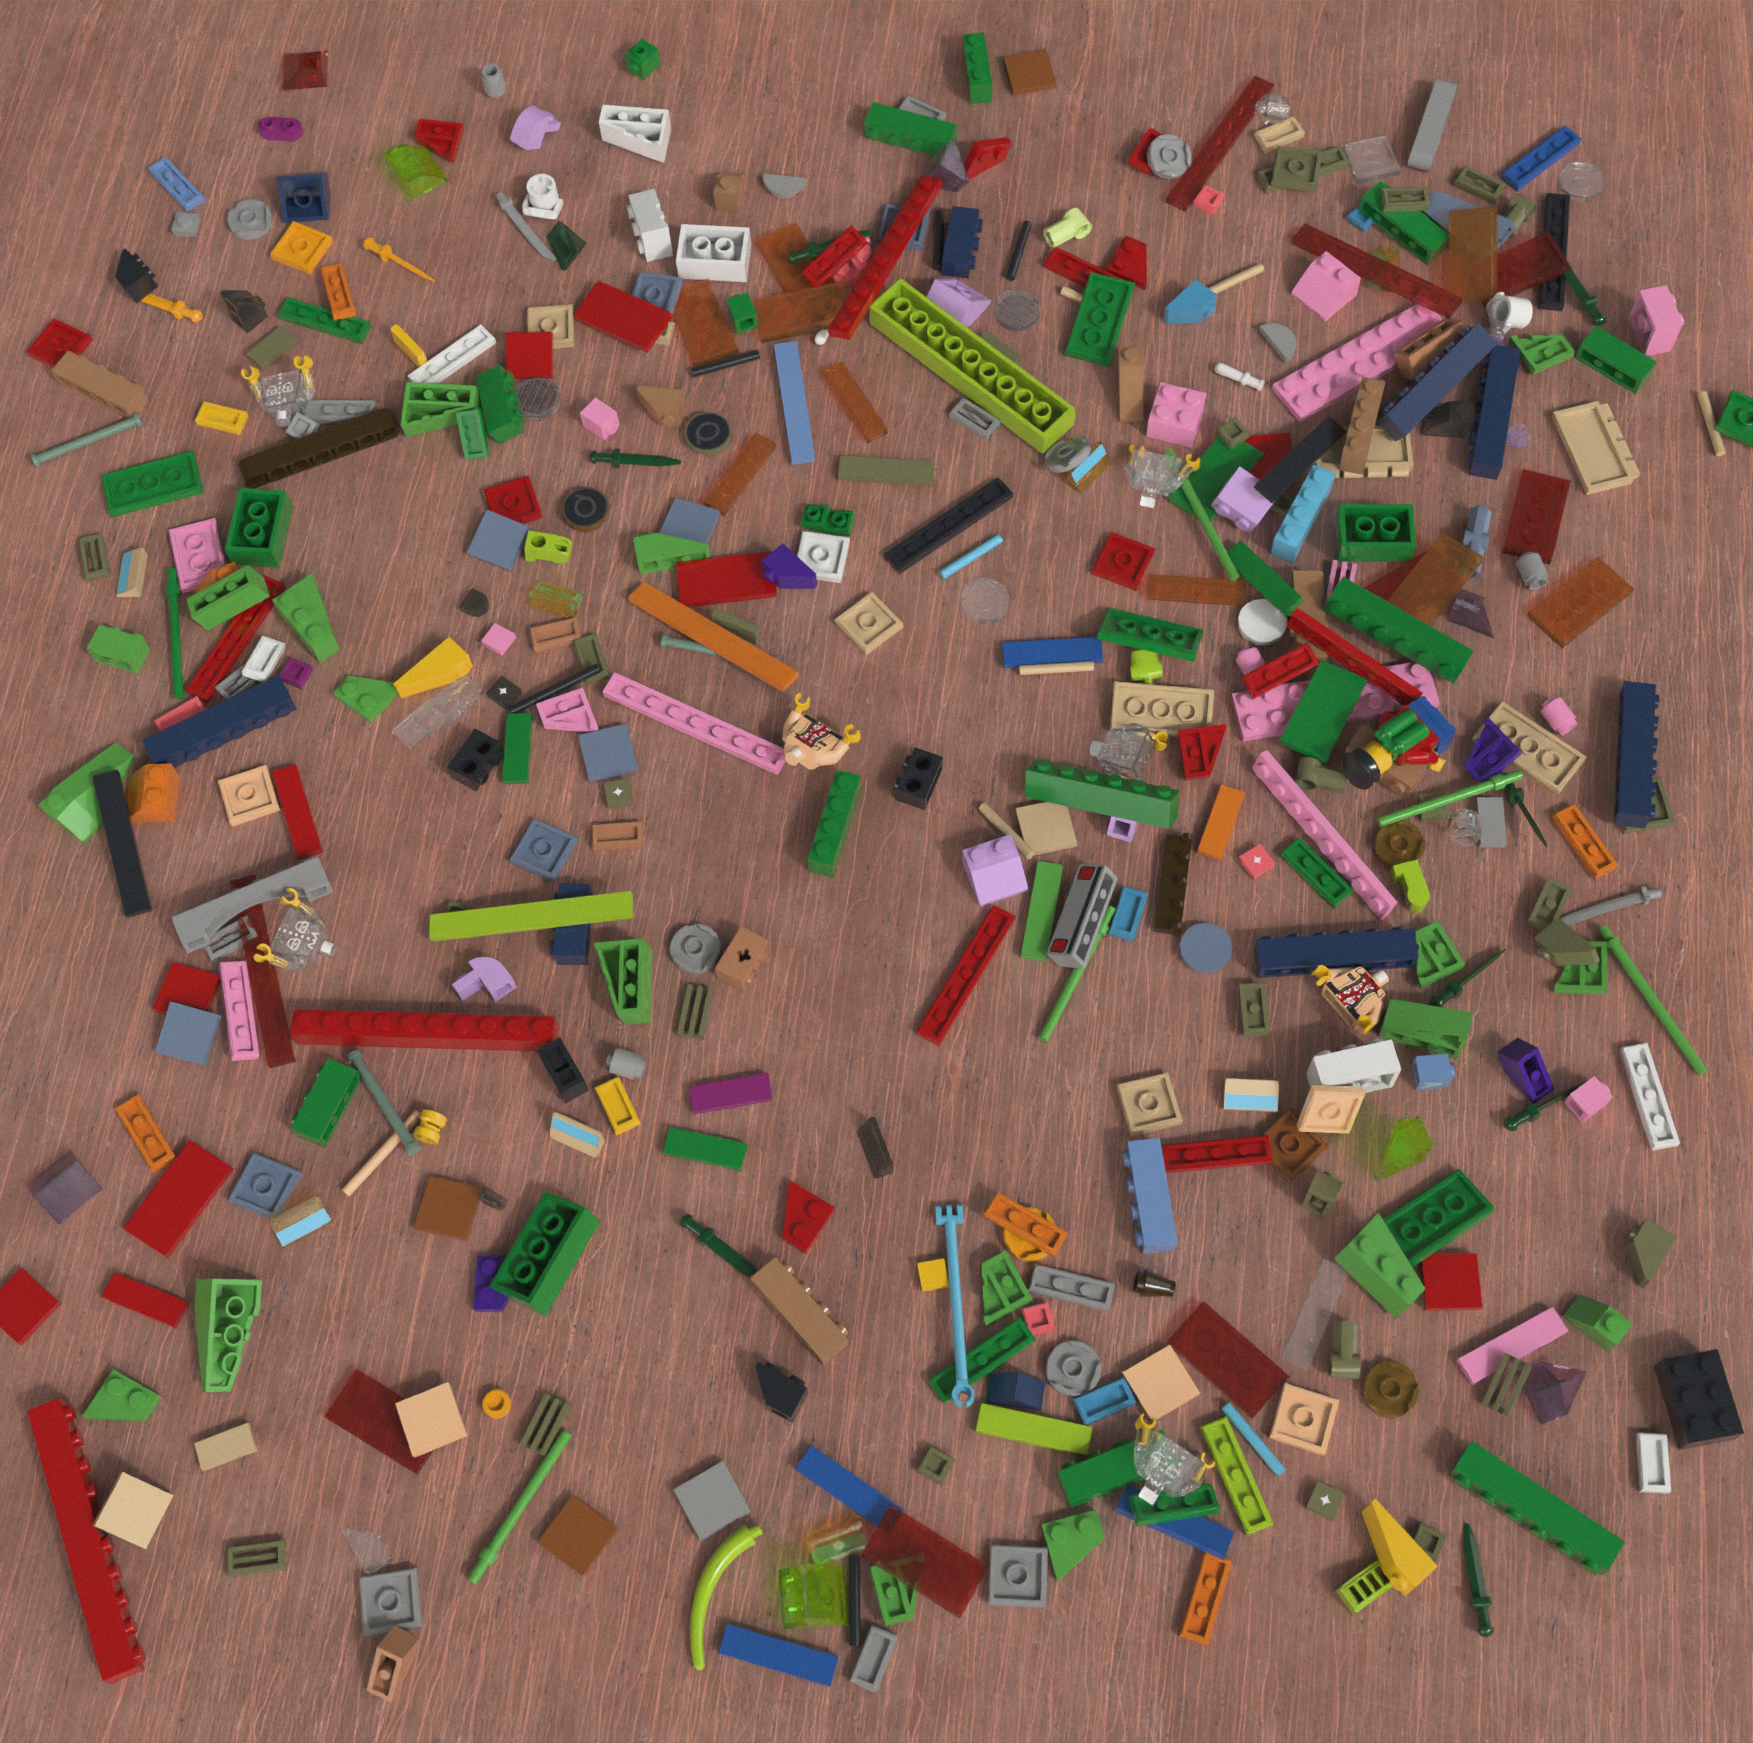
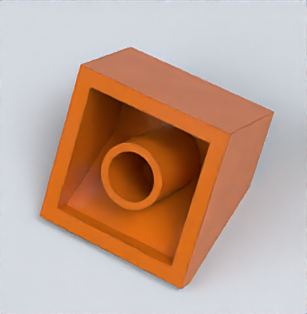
M146 764L129 776L126 800L132 823L175 822L180 776L172 764Z

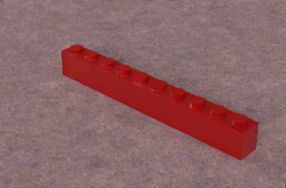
M294 1009L290 1035L298 1045L537 1052V1049L559 1038L560 1027L554 1016Z
M58 1398L28 1410L27 1413L101 1679L103 1682L113 1684L144 1671L143 1661H145L146 1657L141 1644H137L135 1633L138 1632L134 1618L129 1616L127 1606L130 1605L126 1590L122 1589L119 1579L122 1578L120 1566L117 1562H114L111 1552L114 1551L113 1541L109 1535H106L104 1530L93 1526L101 1508H98L96 1498L99 1497V1492L96 1484L90 1480L88 1472L91 1471V1464L88 1457L83 1455L81 1446L84 1445V1440L80 1430H76L74 1420L77 1419L75 1409L71 1403L69 1404Z

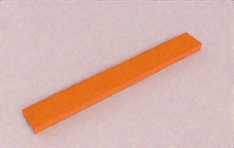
M643 582L629 595L630 603L781 692H784L798 678V671L646 582Z

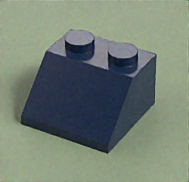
M327 171L289 173L277 176L284 223L329 220L330 188Z

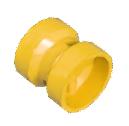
M422 1110L419 1117L421 1122L419 1126L415 1127L413 1137L422 1142L437 1145L441 1137L439 1134L440 1129L444 1128L447 1118L431 1110Z

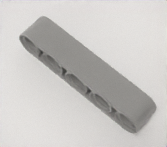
M1436 78L1408 160V167L1427 172L1430 171L1458 88L1457 83Z

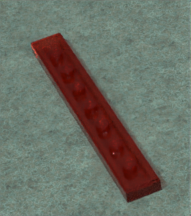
M1257 76L1253 77L1189 168H1187L1169 193L1166 203L1184 212L1187 211L1274 90L1273 83Z
M1306 223L1292 238L1293 245L1318 257L1327 251L1356 275L1448 319L1462 304L1463 297Z
M256 875L230 881L231 889H241L250 885L257 879ZM259 903L238 913L237 918L269 1068H274L296 1062L276 965L268 960L257 962L253 957L255 954L265 956L262 950L256 948L260 944L268 945L273 954L263 904ZM246 915L249 918L247 926L252 929L254 928L258 935L249 941L247 935L250 932L243 919Z

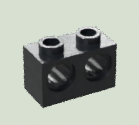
M475 728L447 766L451 778L477 791L481 785L487 782L493 767L499 765L503 759L504 751L500 741ZM484 749H489L486 753H480ZM469 769H475L471 773H466Z
M915 747L912 755H907L903 765V769H905L902 777L898 776L894 790L897 791V801L926 810L943 770V757ZM920 765H925L928 768L920 770L917 767ZM911 786L919 788L916 791L908 790V788Z
M560 1037L537 1049L542 1063L565 1103L589 1091L583 1076Z

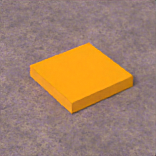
M293 221L271 251L270 256L275 261L311 274L333 243V239L330 235Z

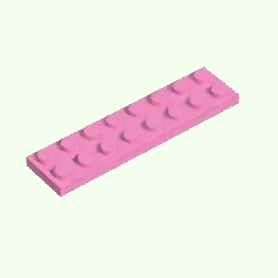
M1423 300L1273 384L1272 390L1300 423L1359 390L1362 376L1378 379L1396 369L1397 364L1393 352L1443 319L1426 300Z
M1416 662L1386 667L1423 692L1421 696H1425L1435 708L1439 707L1440 702L1430 670ZM1311 680L1280 685L1253 700L1248 691L1232 693L1231 700L1242 741L1283 735ZM1367 681L1346 724L1380 718L1383 712L1389 711L1394 706L1397 708L1395 711L1398 713L1404 706Z

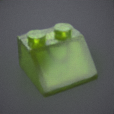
M401 144L383 153L390 174L409 201L448 182L447 176L426 148Z
M1419 1116L1411 1120L1409 1117H1404L1394 1123L1395 1126L1390 1131L1374 1174L1376 1182L1420 1164L1428 1157L1434 1144Z
M800 1564L778 1570L783 1630H812L849 1625L844 1566Z

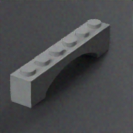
M317 856L304 859L298 865L289 869H280L274 875L265 879H256L250 885L241 889L230 890L226 895L217 899L206 900L198 907L182 910L176 916L171 917L183 947L187 953L211 944V938L216 931L240 912L254 905L278 899L282 896L285 898L292 897L286 891L288 888L294 889L298 897L308 898L309 902L333 893V889Z

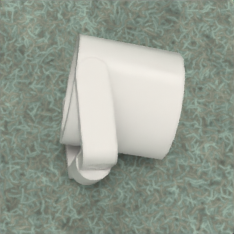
M534 175L527 182L528 194L522 204L523 214L532 217L556 219L563 206V199H559L556 183L550 175Z
M1504 292L1497 293L1487 303L1486 307L1492 335H1495L1493 337H1496V335L1497 337H1503L1511 328L1522 329L1526 327L1533 313L1532 304L1528 299L1505 296Z

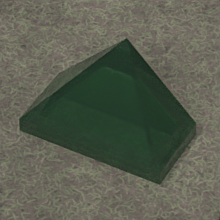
M558 221L546 236L563 271H566L587 244L561 221Z

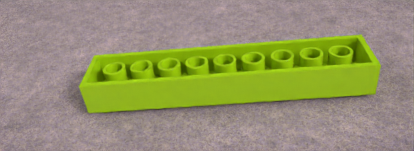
M900 278L871 304L869 316L872 326L986 412L999 419L1003 425L1040 453L1044 454L1074 425L1076 408Z

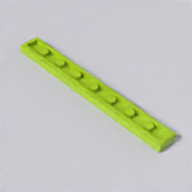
M631 891L431 914L429 939L434 942L633 918V894Z

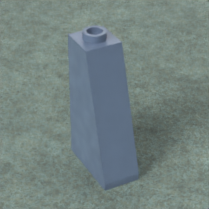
M1437 190L1429 194V210L1421 211L1436 225L1442 227L1450 235L1451 239L1481 264H1484L1516 230L1510 219Z

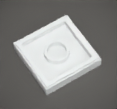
M802 531L797 557L816 573L817 580L841 583L850 538Z

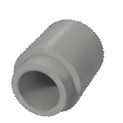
M496 64L485 65L481 72V79L486 95L493 98L502 96L506 91L502 70Z
M1533 552L1522 554L1516 562V566L1524 584L1529 586L1530 590L1542 588L1548 583V573L1540 555Z
M616 1048L615 1052L610 1051L606 1067H610L609 1073L632 1080L635 1078L642 1079L647 1059L642 1058L641 1054Z

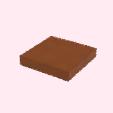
M1046 49L1003 57V63L1013 95L1056 88L1055 76Z
M1291 1108L1260 1135L1270 1136L1273 1161L1271 1165L1289 1183L1293 1182L1329 1147L1316 1132H1301L1298 1130L1297 1122L1299 1116Z
M429 1176L414 1224L415 1230L467 1241L482 1188Z
M572 1495L538 1543L581 1576L585 1577L619 1529Z

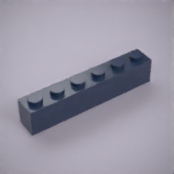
M1479 322L1472 327L1466 325L1457 334L1459 338L1455 342L1452 340L1442 349L1444 353L1440 357L1437 355L1427 364L1429 368L1425 372L1420 371L1411 380L1413 384L1410 387H1404L1396 395L1398 399L1394 403L1392 401L1389 402L1381 410L1383 414L1377 422L1395 442L1405 437L1497 344Z
M1495 345L1483 359L1482 367L1486 368V372L1481 373L1479 386L1483 387V390L1478 392L1476 406H1480L1479 411H1475L1472 425L1476 426V431L1472 430L1469 445H1473V450L1468 451L1466 465H1470L1468 475L1494 480L1498 479L1503 464L1521 349Z
M280 675L151 735L143 739L142 742L153 764H172L176 769L177 766L196 760L200 755L208 751L219 749L229 741L242 738L252 730L265 727L275 719L288 716L297 708Z
M1625 681L1619 694L1614 825L1645 829L1649 819H1654L1655 804H1651V800L1655 796L1656 782H1652V775L1656 773L1657 760L1653 759V753H1656L1658 738H1654V731H1657L1659 717L1655 716V710H1657L1659 705V695L1655 694L1656 684Z
M1394 927L1391 930L1385 931L1372 928L1356 933L1352 930L1341 931L1338 934L1317 932L1312 936L1291 934L1284 938L1264 936L1256 940L1254 947L1258 978L1311 975L1310 973L1319 965H1323L1328 969L1343 967L1355 969L1363 967L1366 971L1413 968L1419 959L1415 930L1406 929L1405 927Z

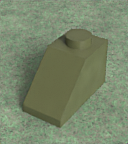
M1559 917L1535 937L1539 947L1537 949L1539 955L1546 961L1552 960L1557 966L1597 964L1600 961L1596 949Z
M1317 1171L1301 1207L1327 1218L1343 1183L1338 1181V1177L1332 1173Z
M1647 1218L1641 1225L1635 1223L1627 1236L1631 1239L1627 1246V1251L1638 1286L1642 1288L1651 1281L1677 1237Z

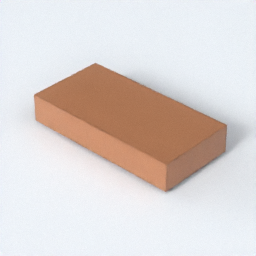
M577 617L529 628L535 653L574 644L573 640L582 638Z
M643 822L592 824L593 851L644 848Z

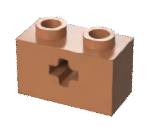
M741 926L715 967L717 978L743 992L748 985L752 986L757 978L758 968L761 964L764 965L770 957L771 951L768 939Z

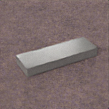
M306 400L304 416L318 424H340L376 411L377 403L376 400Z
M1035 1264L1028 1291L1029 1293L1109 1312L1115 1284Z

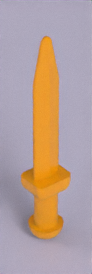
M372 237L364 239V248L379 254L383 262L386 263L390 259L416 275L433 283L435 282L420 269L392 254L391 246L387 244L381 246L374 242Z
M151 293L141 300L144 303L171 312L176 319H182L184 316L190 318L192 322L198 323L203 318L200 310L187 308L181 300L175 303Z

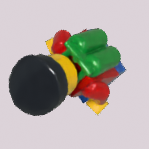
M1425 696L1419 697L1408 705L1406 704L1398 713L1395 711L1397 708L1394 706L1389 711L1382 713L1377 726V732L1374 734L1377 737L1376 741H1371L1362 748L1357 747L1352 752L1345 753L1343 758L1345 775L1353 786L1366 790L1374 782L1380 781L1381 774L1391 768L1393 761L1397 766L1428 764L1430 769L1439 772L1446 760L1438 756L1449 748L1456 728L1449 724L1442 713L1432 706Z

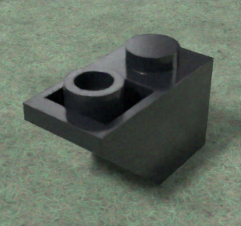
M125 248L121 252L115 278L134 301L138 303L159 286L153 280L155 274L147 265L142 267L144 262L136 253L131 255Z
M757 1362L755 1368L767 1409L793 1423L809 1394L807 1387L804 1386L805 1382L794 1375L788 1378L780 1374L781 1369L769 1362H766L765 1365Z

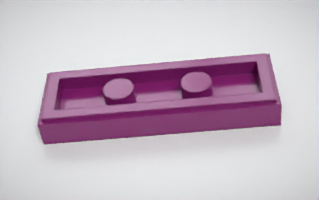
M768 1073L690 1087L694 1115L773 1101Z

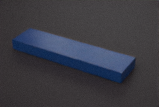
M1564 126L1501 174V179L1517 192L1577 147L1582 139L1567 126Z
M1097 637L1002 643L1004 668H1019V665L1084 661L1103 663L1102 642Z
M812 1445L795 1468L798 1473L888 1536L905 1512L900 1506Z
M1127 1484L1116 1513L1134 1520L1129 1498L1131 1495L1141 1494L1142 1490ZM1201 1516L1146 1525L1222 1560L1225 1558L1235 1532Z
M729 1624L726 1626L719 1649V1654L828 1687L832 1685L839 1657Z

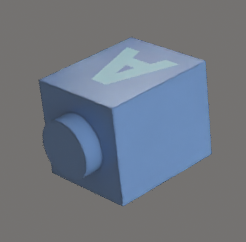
M1448 1054L1416 1056L1411 1065L1415 1090L1448 1088L1452 1078H1455V1067L1453 1062H1449Z

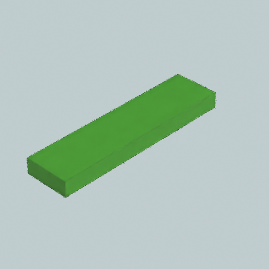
M1038 861L1021 958L1047 962L1048 955L1046 953L1050 944L1063 865L1043 861Z

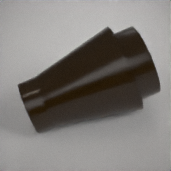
M1148 1270L1143 1272L1137 1271L1133 1283V1292L1138 1293L1140 1297H1173L1176 1288L1175 1281L1166 1279Z

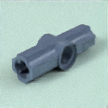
M1485 506L1471 507L1467 528L1463 533L1460 546L1462 554L1458 574L1466 579L1479 577L1483 555H1485L1490 537L1488 529L1492 511L1488 510Z

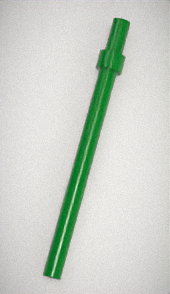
M168 568L165 594L169 603L174 699L180 700L184 698L178 598L181 594L180 585L177 584V570L175 568Z

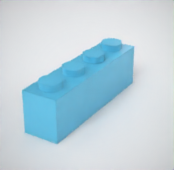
M1313 464L1274 538L1271 550L1272 555L1291 563L1294 562L1332 490L1336 473Z

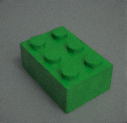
M238 489L225 547L231 563L235 562L236 565L280 568L293 508L286 491Z
M1339 504L1335 518L1338 561H1412L1416 548L1413 504Z

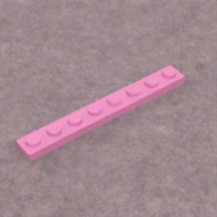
M614 672L603 690V696L776 775L779 774L786 762L784 748Z
M1266 750L1260 753L1252 767L1257 777L1265 783L1272 794L1287 809L1288 813L1303 828L1304 832L1316 843L1320 851L1327 856L1337 871L1350 883L1354 891L1367 903L1370 910L1380 920L1387 917L1397 904L1395 898L1269 751Z

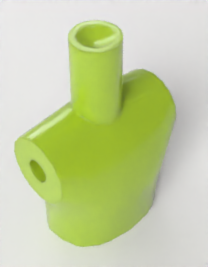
M1146 650L1131 652L1130 672L1132 681H1143V684H1153V679L1163 677L1162 665L1157 653Z

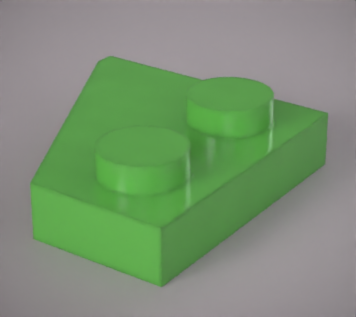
M1551 334L1549 336L1532 335L1531 338L1518 339V335H1513L1509 339V344L1512 348L1521 349L1520 359L1532 375L1572 358L1575 353L1562 334Z
M348 676L333 692L336 699L370 723L383 712L398 694L393 685L394 682Z
M1439 921L1415 931L1419 955L1416 963L1417 985L1419 989L1464 968V961Z
M1587 941L1596 949L1600 961L1597 964L1565 966L1561 977L1554 985V993L1607 994V941Z
M1006 1250L982 1263L984 1322L987 1326L1033 1301L1031 1294Z
M113 1369L84 1412L83 1417L93 1421L94 1419H106L110 1421L131 1420L133 1422H146L162 1397Z
M1097 1509L1041 1524L1056 1581L1061 1580L1105 1539Z
M924 1554L869 1568L884 1627L913 1619L916 1606L915 1601L920 1584L922 1564L924 1563Z

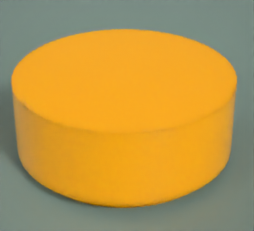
M493 1389L484 1396L482 1408L489 1417L500 1419L509 1413L511 1399L505 1391Z

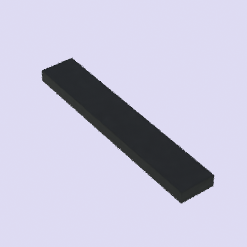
M1547 193L1545 197L1539 309L1562 312L1564 308L1566 278L1559 268L1555 255L1558 254L1565 262L1567 261L1570 195Z
M1328 416L1263 476L1254 488L1270 503H1273L1339 441L1347 431Z
M999 477L886 552L885 559L900 575L1012 499L1013 492Z
M113 770L92 776L125 916L130 918L151 912L153 909L120 772Z

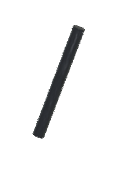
M596 663L508 707L510 713H520L600 673L601 670Z

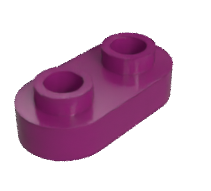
M265 117L258 123L260 135L266 140L293 142L300 139L303 135L300 121L294 118Z

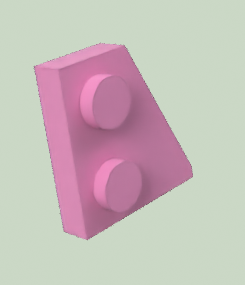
M583 687L536 704L545 729L580 732L599 730Z

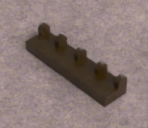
M1183 833L1182 836L1166 835L1154 932L1180 935L1193 836L1190 833Z

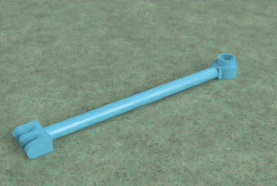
M957 1204V1214L952 1215V1205H946L947 1215H942L941 1205H935L936 1225H945L957 1383L952 1391V1400L957 1407L962 1408L963 1401H960L958 1396L960 1394L968 1395V1399L965 1401V1407L967 1408L974 1401V1390L968 1384L956 1235V1224H964L962 1204Z

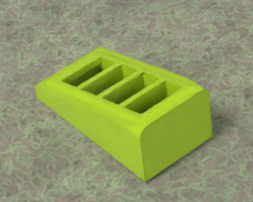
M1379 1559L1335 1590L1353 1616L1393 1587L1390 1581L1385 1584L1375 1571L1378 1567L1383 1571ZM1369 1573L1380 1586V1589L1376 1590L1366 1577ZM1362 1580L1371 1592L1369 1597L1360 1587L1358 1581ZM1350 1587H1354L1362 1598V1602L1359 1603L1349 1590Z

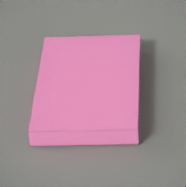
M216 518L169 529L182 593L195 590L212 569L227 565Z

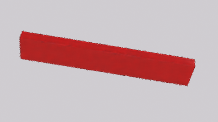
M266 575L262 576L264 577L270 597L234 617L186 688L187 694L193 697L198 696L200 700L206 703L210 702L216 693L214 687L226 678L273 608L274 603L272 600L285 590L284 583Z
M1298 607L1293 612L1287 627L1362 678L1367 679L1369 683L1403 706L1417 700L1423 694V692Z
M995 905L991 907L916 1031V1035L940 1047L1015 922V915Z

